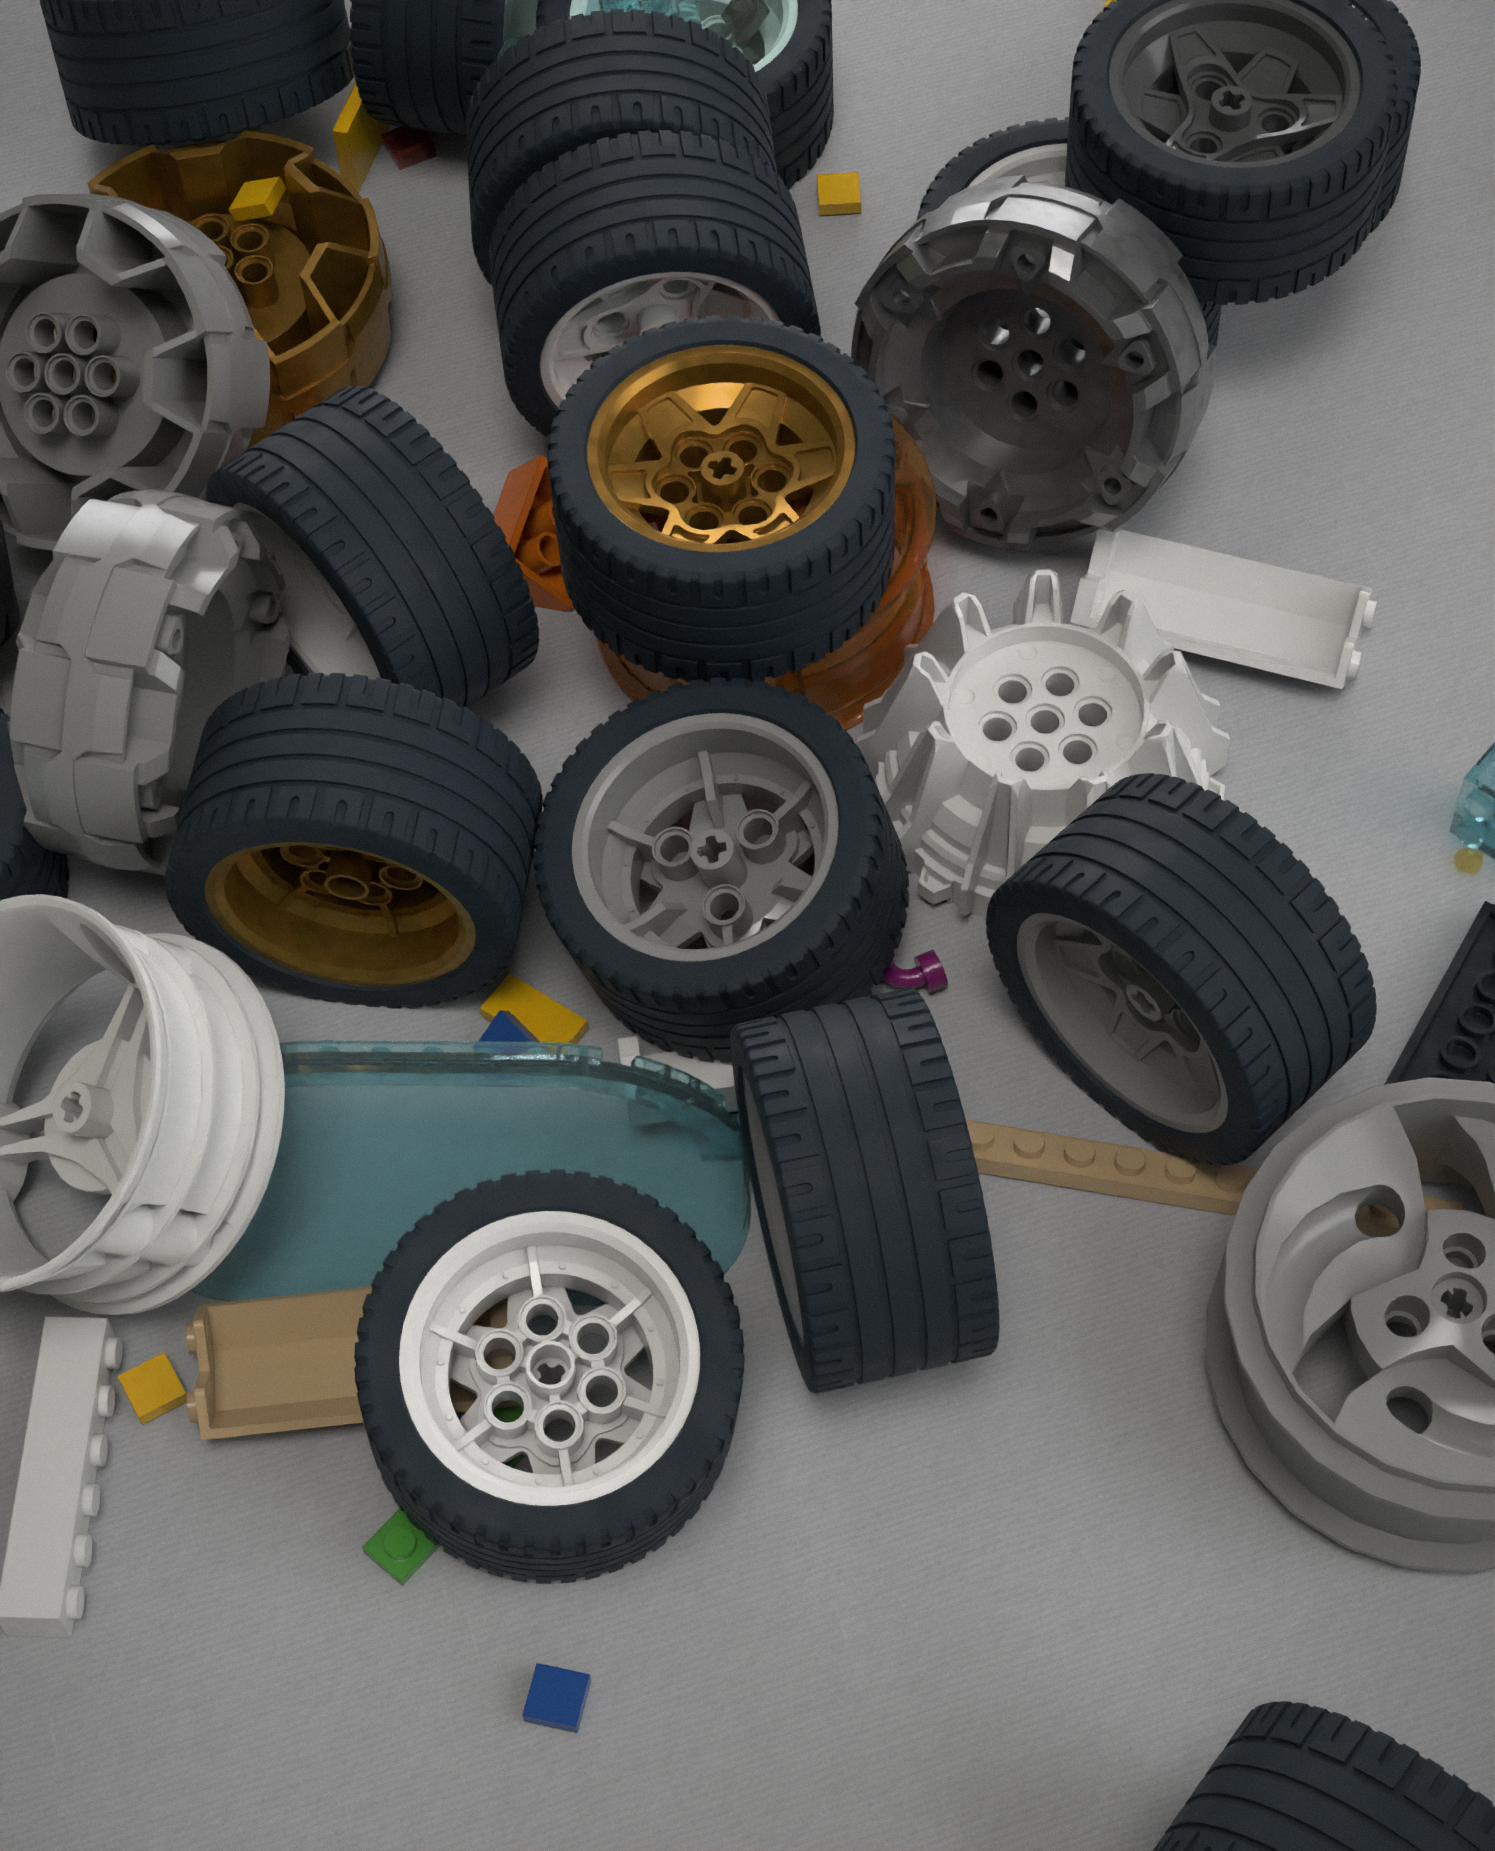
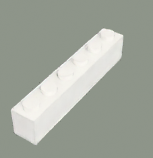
M45 1316L0 1583V1626L7 1636L71 1638L74 1619H80L83 1614L85 1595L83 1586L79 1585L82 1567H89L92 1558V1538L87 1533L90 1516H97L100 1505V1488L98 1484H95L98 1466H104L107 1459L108 1442L107 1436L103 1434L105 1417H112L115 1407V1390L113 1385H110L112 1370L119 1369L122 1361V1340L120 1337L115 1336L107 1318Z

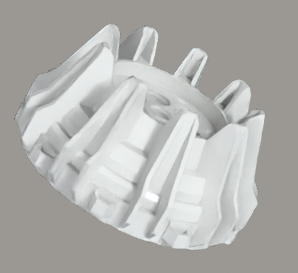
M1041 569L1028 573L1017 600H1014L1013 622L1011 625L991 630L981 603L975 595L962 592L943 609L919 644H908L904 647V667L884 694L864 704L863 735L857 737L856 745L869 766L905 854L906 869L911 874L915 873L919 877L918 894L932 904L944 900L950 904L952 902L960 905L959 914L967 916L969 913L986 918L990 898L996 889L1111 786L1125 777L1144 773L1169 775L1170 778L1178 777L1185 779L1187 783L1193 782L1202 786L1205 791L1211 790L1220 795L1221 799L1224 800L1225 785L1210 776L1226 766L1230 738L1228 733L1217 729L1220 713L1219 701L1201 692L1181 651L1174 650V644L1161 640L1144 604L1136 596L1126 590L1115 593L1109 600L1096 629L1063 623L1058 573L1051 569Z

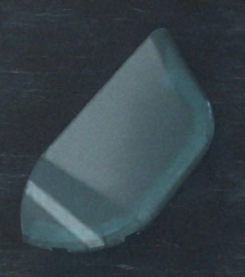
M324 1040L279 1043L285 1082L284 1117L278 1153L267 1189L255 1215L231 1252L212 1273L190 1291L211 1299L236 1301L371 1286L377 1271L381 1272L384 1268L383 1261L391 1250L395 1251L398 1247L397 1242L406 1231L411 1232L415 1228L414 1223L423 1215L427 1214L429 1216L433 1213V1208L445 1199L449 1202L455 1198L454 1194L466 1188H469V1190L476 1188L479 1182L492 1179V1181L500 1180L501 1175L516 1172V1176L526 1174L525 1171L539 1169L541 1173H550V1169H565V1173L575 1174V1171L588 1172L590 1177L599 1178L601 1175L612 1178L614 1183L621 1186L623 1183L637 1188V1193L643 1196L647 1193L657 1199L661 1207H668L679 1215L678 1220L682 1224L686 1222L696 1232L698 1241H704L712 1252V1260L718 1261L725 1274L737 1260L744 1247L751 1221L752 1183L739 1114L731 1115L726 1110V1098L722 1093L684 1071L643 1056H636L631 1061V1066L602 1061L603 1050L595 1046L552 1042ZM565 1288L571 1305L602 1306L607 1304L590 1294Z

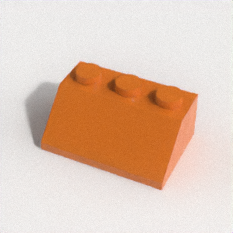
M541 454L508 472L493 516L495 517V523L501 527L506 536V542L511 546L515 554V561L520 564L524 574L523 578L527 581L530 589L529 595L533 598L535 607L567 612L572 609L573 605L566 591L562 575L547 458Z

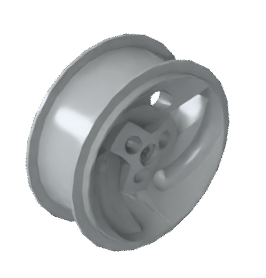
M1428 1077L1369 1087L1319 1109L1278 1142L1243 1191L1207 1305L1206 1364L1221 1420L1253 1474L1294 1516L1341 1546L1403 1568L1470 1573L1495 1568V1354L1490 1352L1484 1344L1485 1341H1495V1084L1483 1081ZM1421 1181L1453 1183L1475 1190L1487 1216L1468 1210L1442 1208L1428 1210L1426 1213ZM1376 1204L1386 1207L1398 1219L1400 1230L1388 1237H1370L1361 1233L1356 1226L1355 1213L1366 1205ZM1447 1258H1459L1469 1268L1458 1267L1448 1261ZM1452 1309L1457 1312L1456 1318L1447 1315V1310ZM1344 1314V1327L1351 1351L1369 1380L1348 1394L1335 1423H1333L1300 1389L1293 1375L1301 1358ZM1391 1322L1404 1323L1412 1330L1413 1337L1397 1336L1389 1330L1387 1324ZM1397 1397L1411 1398L1418 1402L1425 1409L1428 1417L1427 1430L1417 1434L1402 1424L1390 1413L1387 1402Z

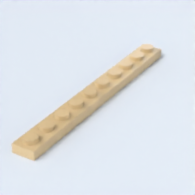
M966 1119L978 1173L1236 1216L1243 1191L1259 1169L1237 1164L1224 1166L1206 1165L1171 1153ZM1423 1195L1426 1213L1428 1210L1440 1208L1463 1210V1202ZM1376 1204L1366 1205L1355 1213L1356 1226L1361 1233L1370 1237H1388L1400 1230L1398 1219L1386 1207Z

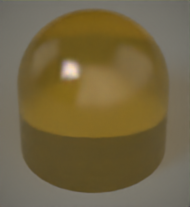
M1462 848L1456 852L1454 864L1460 871L1474 875L1482 867L1483 854L1470 848Z

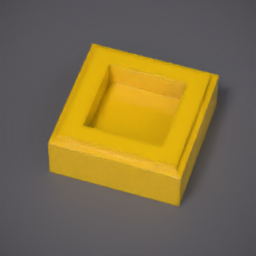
M858 172L817 174L819 215L861 213Z
M280 176L244 182L229 211L236 222L270 217L287 188Z
M165 1352L117 1376L142 1425L187 1402V1394Z

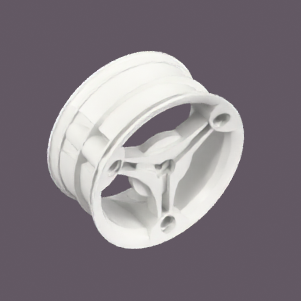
M36 894L3 899L0 901V1292L17 1289L39 1295H51L58 1301L75 1309L100 1315L121 1316L142 1313L158 1308L179 1298L197 1286L216 1269L244 1234L267 1189L280 1144L285 1101L283 1060L271 1014L258 989L239 965L223 952L207 943L182 935L168 933L144 934L124 926L113 925L100 913L91 908L58 896ZM106 969L127 982L128 986L103 1038L86 1045L71 1057L60 1071L50 1094L42 1101L20 1109L13 1103L15 1088L30 1049L42 1028L64 1000L83 983ZM44 1130V1136L29 1139V1133ZM36 1160H50L60 1178L73 1188L100 1195L112 1194L105 1207L86 1231L64 1252L51 1261L42 1256L30 1242L22 1228L13 1203L23 1186L28 1163Z

